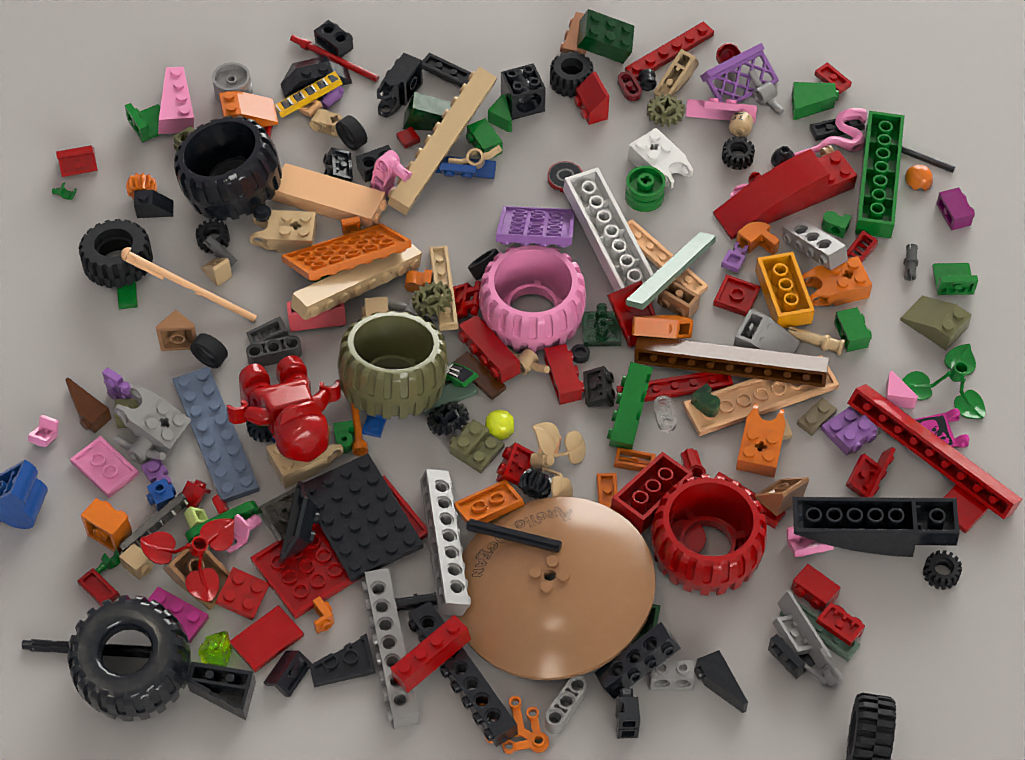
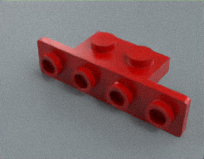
M891 447L882 452L878 462H875L865 453L860 455L845 486L860 497H873L880 488L878 486L880 481L887 474L886 469L888 465L894 460L893 454L896 449Z

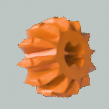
M135 173L134 176L130 175L126 183L128 196L134 200V191L154 190L157 192L155 178H151L150 174L144 175V173Z

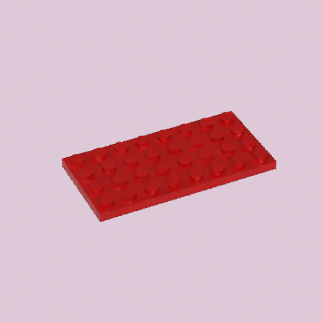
M385 475L382 476L419 538L423 540L428 537L426 525ZM313 524L312 531L315 532L313 543H309L305 550L284 563H278L284 537L250 557L253 565L266 582L270 584L272 590L294 619L313 609V600L320 596L323 601H326L357 581L350 582L318 524Z

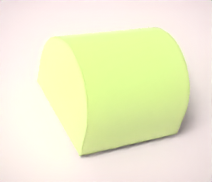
M189 507L184 512L190 528L209 520L204 509Z

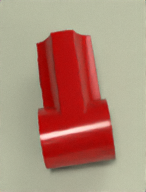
M690 448L681 452L680 457L683 466L693 473L694 480L699 479L700 475L706 474V469L701 464L697 450Z

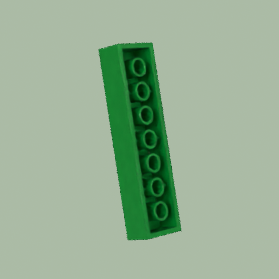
M869 111L865 131L855 234L865 231L871 236L890 239L892 237L895 225L905 115Z

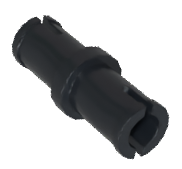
M436 592L424 595H417L416 593L410 597L395 598L397 611L416 609L428 601L433 606L438 605Z

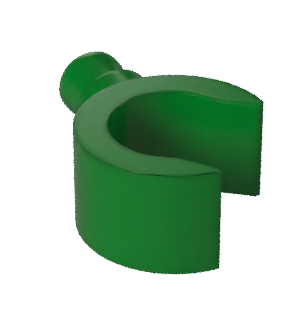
M66 182L62 183L60 188L52 189V194L60 195L67 200H72L77 192L76 188L74 191L66 190L64 187Z
M115 549L114 555L111 558L104 553L101 558L102 563L95 570L101 574L107 568L112 569L121 563L119 552Z

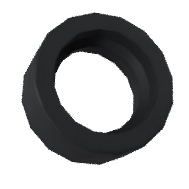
M347 115L336 123L337 134L349 149L356 151L367 143L368 137L363 126L353 116Z
M496 248L487 251L468 266V270L475 280L482 279L486 266L499 253Z
M200 333L190 345V350L196 359L211 368L220 367L228 357L226 347L218 339L206 333Z

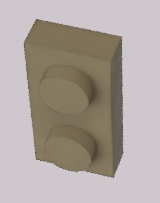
M822 397L797 421V425L812 436L836 414L837 408Z

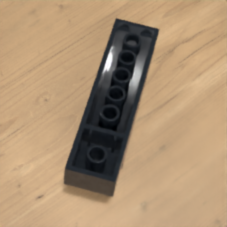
M793 497L792 499L795 535L852 551L913 557L915 545L957 546L960 534L957 498Z

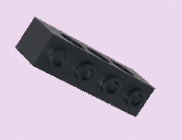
M660 622L623 650L617 657L598 669L595 675L604 690L615 699L620 695V689L630 688L680 650L681 647L671 632Z

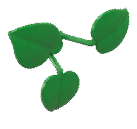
M970 344L957 346L946 354L944 362L946 367L951 370L934 383L930 384L929 377L920 371L910 372L902 379L918 396L917 400L920 401L930 398L932 396L931 388L947 377H950L954 382H961L959 391L961 395L955 398L954 407L959 409L960 415L966 418L983 419L985 417L986 410L981 396L974 390H967L965 393L963 391L966 381L964 377L974 372L976 368V361Z

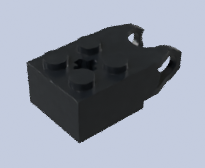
M403 53L400 58L396 59L394 66L386 72L384 79L377 89V99H381L378 105V115L385 118L390 117L402 105L406 106L409 103L414 92H417L423 84L421 59ZM385 106L391 108L389 112L381 111Z

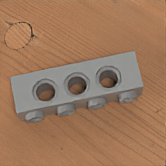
M798 217L782 226V237L785 243L793 246L827 269L832 270L848 261L845 244L804 219Z

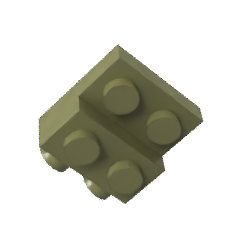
M474 419L470 423L467 422V425H463L459 436L454 435L449 442L450 454L479 473H482L505 447L504 442L491 435L487 427Z

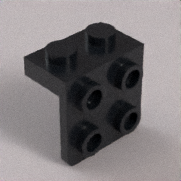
M777 634L770 638L768 651L796 679L807 671L804 668L805 663L810 667L815 665L809 653L797 655Z

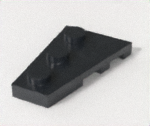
M367 633L354 643L346 644L338 652L330 653L309 665L314 687L376 674Z

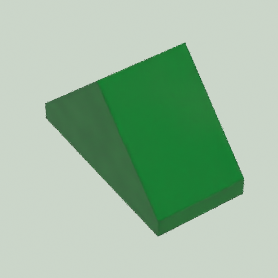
M503 94L488 109V122L506 132H512V119L506 96Z

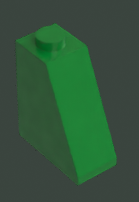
M793 82L791 93L793 120L834 108L835 101L839 99V91L836 90L835 83Z

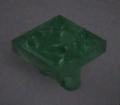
M599 303L596 306V311L584 312L582 318L583 345L587 347L621 346V328L614 311H607V305Z

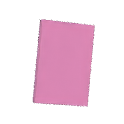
M99 436L70 459L71 463L108 498L139 475V471L102 436Z

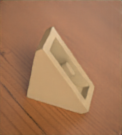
M214 258L200 267L217 287L232 277L228 258Z

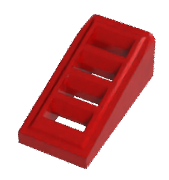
M862 231L848 248L847 257L849 258L850 255L853 257L858 256L853 253L855 250L861 254L858 257L862 263L878 245V239ZM862 241L867 243L869 246L867 247L866 245L862 244ZM860 246L861 248L865 249V251H862L857 247Z

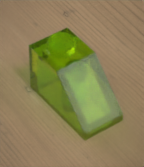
M222 631L206 636L204 644L201 643L198 650L202 663L227 667L232 653L228 632Z

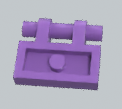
M108 367L102 372L107 394L113 400L134 398L129 392L132 386L128 382L123 381L121 375Z

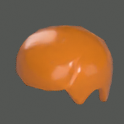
M914 165L907 169L905 181L914 190L922 188L926 191L933 184V175L927 166Z

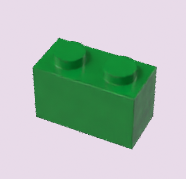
M486 118L467 125L466 139L474 148H478L483 153H486L499 145L503 150L502 140Z
M858 307L836 312L834 324L841 340H845L844 347L846 351L851 352L868 348L869 342L872 339V333L869 328L867 329L864 315L860 314Z

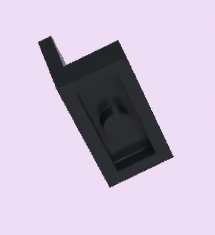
M287 650L263 683L266 686H275L285 697H290L309 670V665L313 663L299 650Z

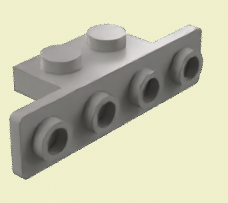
M788 591L778 601V606L785 616L776 618L773 624L784 642L797 655L809 653L817 668L823 669L827 663L820 649H824L830 660L832 655L791 591Z

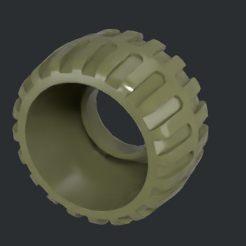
M408 312L372 313L369 317H361L357 323H352L348 327L347 332L344 333L341 339L337 362L341 390L347 401L351 404L353 403L357 410H366L367 414L373 417L381 415L383 419H391V417L399 416V419H405L410 414L413 416L421 414L423 409L429 410L442 395L448 371L447 347L442 333L431 322H425L423 317L413 316Z

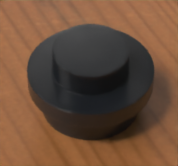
M258 205L253 209V216L257 221L265 222L271 216V209L267 205Z

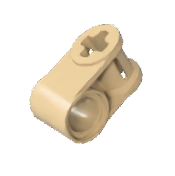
M318 109L309 125L316 132L339 137L336 131V123L343 118L340 114Z

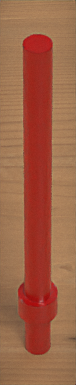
M295 35L290 37V41L300 45L304 50H310L321 56H327L345 68L374 82L379 80L378 75L312 44L310 40L301 39Z

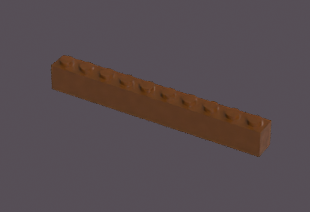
M638 336L634 354V363L818 387H825L829 358L648 336Z

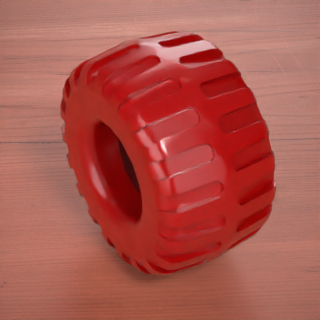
M709 474L700 475L699 479L694 480L693 476L684 479L682 485L676 483L670 488L669 493L663 495L652 521L651 542L653 557L658 562V568L663 575L669 574V581L676 586L678 584L683 585V590L690 593L693 589L700 591V595L708 596L709 592H716V595L725 594L728 588L732 591L741 587L742 582H747L753 576L766 549L767 524L762 505L759 501H754V494L749 489L744 491L741 488V483L735 480L732 483L726 481L724 476L718 475L717 478H709ZM679 520H691L681 530L678 541L670 526ZM696 525L716 528L729 539L731 549L728 554L720 556L698 554L685 547L684 536L689 529Z

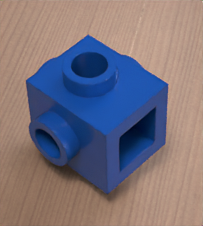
M164 478L154 481L147 486L149 494L146 497L150 506L154 505L158 512L175 498L174 495L177 493L173 484L169 485Z

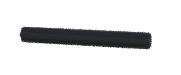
M469 519L466 523L468 531L557 553L562 548V542L559 540L474 519Z

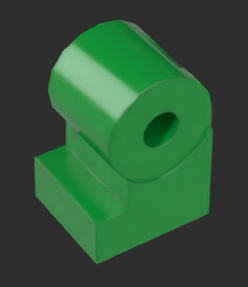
M827 211L823 214L821 227L824 231L843 239L850 226L852 216L844 214L842 217L834 211Z
M353 421L333 423L336 444L342 445L343 454L350 453L353 444L352 436L354 435Z

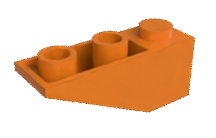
M683 315L634 316L632 335L674 339L692 338L693 319Z

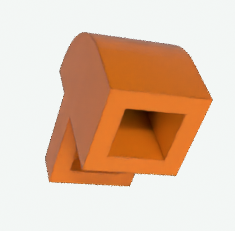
M764 222L748 223L737 232L736 242H739L741 248H745L748 245V253L761 246L772 255L778 252L780 240L775 235L769 233L770 225Z

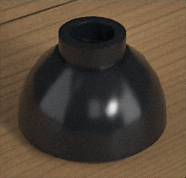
M782 146L773 152L771 163L776 167L794 157L795 154L788 146Z

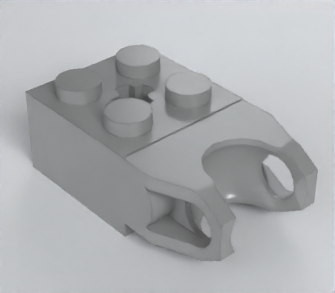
M133 384L129 392L137 401L138 408L133 409L118 404L114 412L121 418L125 426L133 431L134 435L145 437L152 442L155 450L166 455L187 428L191 419L153 391Z

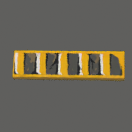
M334 71L274 106L281 118L341 86L343 83Z

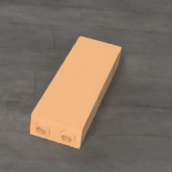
M287 163L282 168L280 187L278 190H275V196L272 198V201L316 212V214L339 221L359 216L360 226L363 228L378 224L381 212L386 210L388 204L385 192Z

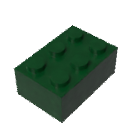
M588 9L579 21L577 48L623 64L632 53L635 26Z

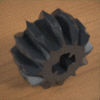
M528 469L523 472L519 479V489L523 491V494H527L535 499L547 498L551 493L552 479L536 469Z

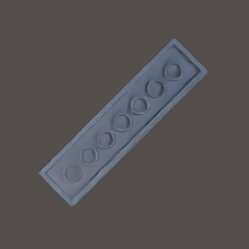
M209 366L172 378L186 416L191 419L190 426L218 495L227 503L259 492L258 483L233 423L228 421L226 406Z

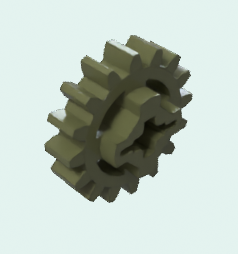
M661 93V97L655 95L654 99H650V102L647 104V116H650V121L655 120V125L661 123V127L664 124H667L668 127L672 123L677 125V121L681 122L682 117H684L685 105L682 104L681 99L677 100L676 95L672 98L670 94L664 96Z
M432 281L431 284L425 282V286H418L420 290H414L415 296H411L413 308L417 314L421 313L423 317L426 314L432 317L434 313L438 316L440 311L446 312L445 307H450L449 302L453 301L450 288H448L447 284L443 285L442 281L438 284L435 281Z

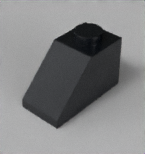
M154 190L134 191V208L137 218L173 217L174 201Z

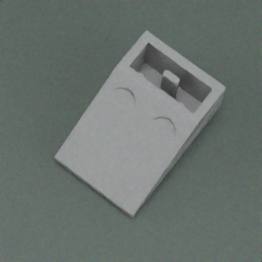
M750 309L735 335L733 346L794 354L800 341L767 315Z

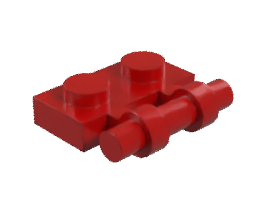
M476 281L473 287L468 282L453 286L457 319L467 317L468 310H471V315L475 316L478 314V310H480L479 291L481 281Z

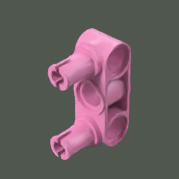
M388 150L375 162L370 187L385 192L387 197L393 187L395 188L396 176L406 182L412 176V172H409L401 165L399 156L395 151Z

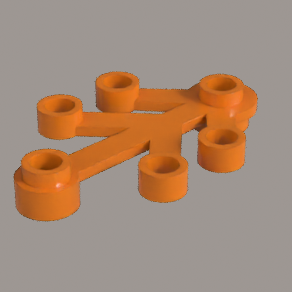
M512 696L509 699V707L513 712V717L518 727V735L514 737L521 736L526 740L514 743V741L509 739L502 744L503 752L505 754H512L514 751L531 749L536 753L544 752L549 747V738L540 730L538 721L539 710L536 707H529L526 711V717L531 722L532 732L524 728L520 709L522 705L521 699L518 696ZM513 701L519 702L518 705H512L511 703ZM485 703L479 704V706H485V705H486ZM530 712H535L536 715H535V716H530L529 713H530ZM541 739L542 743L537 744L535 743V740ZM506 745L513 746L511 749L505 748Z

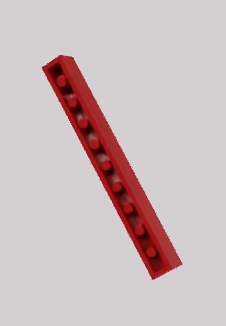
M867 384L859 386L854 390L847 404L863 416L865 415L871 422L1003 520L1013 515L1023 500L1021 497Z

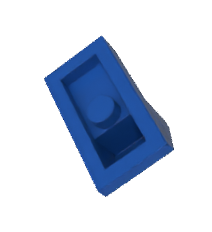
M367 414L362 434L381 438L387 419H383L381 415L373 417Z

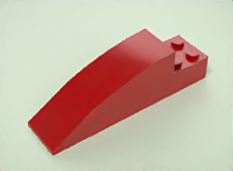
M809 149L781 163L746 185L713 211V215L732 240L737 238V232L748 223L764 222L770 224L854 189L857 173L839 150L818 158L812 149Z

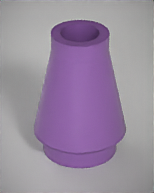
M339 86L326 93L320 101L322 106L328 109L342 98L343 88Z

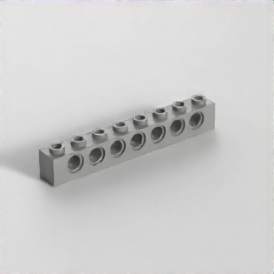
M426 469L420 479L439 614L463 616L467 608L470 607L471 598L467 593L468 580L465 578L464 573L465 562L462 560L463 547L459 541L460 529L457 528V512L454 509L455 497L452 495L451 490L452 480L449 477V471Z
M389 568L364 572L365 580H362L363 592H368L369 597L365 598L366 608L371 610L372 616H368L370 628H375L376 633L372 634L374 647L378 646L379 652L376 653L377 665H382L383 671H379L381 684L385 683L386 690H383L385 703L389 702L390 709H386L388 722L393 721L394 729L419 724V717L413 689L406 693L401 686H392L396 681L392 676L389 665L397 663L406 655ZM378 591L383 592V593H381V594H374L375 592H378ZM380 609L386 610L385 612H378ZM384 627L390 628L387 631L381 630ZM388 645L394 646L391 649L385 648ZM399 701L405 702L403 705H396Z

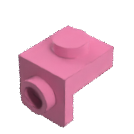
M45 415L40 416L39 426L28 435V441L41 447H47L58 437V420Z

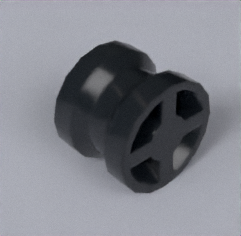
M651 69L640 71L638 77L642 90L650 91L655 89L657 86L655 71Z

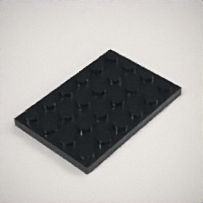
M368 453L303 483L317 504L316 512H319L317 524L350 582L365 576L364 572L378 570L423 548L421 539Z

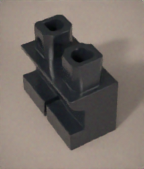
M632 688L620 689V697H617L615 712L617 718V739L638 738L639 699L638 697H633Z

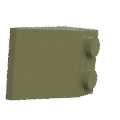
M922 295L900 320L944 350H947L968 328L972 314L956 304Z

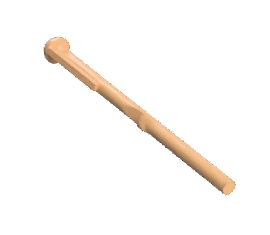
M127 247L121 251V258L124 261L162 280L165 277L185 288H189L195 291L196 295H201L255 322L257 316L132 253V248Z

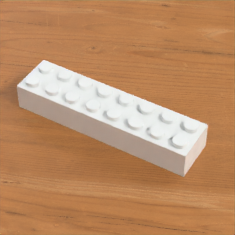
M597 167L565 178L563 191L614 291L641 280L644 284L654 273L599 168Z

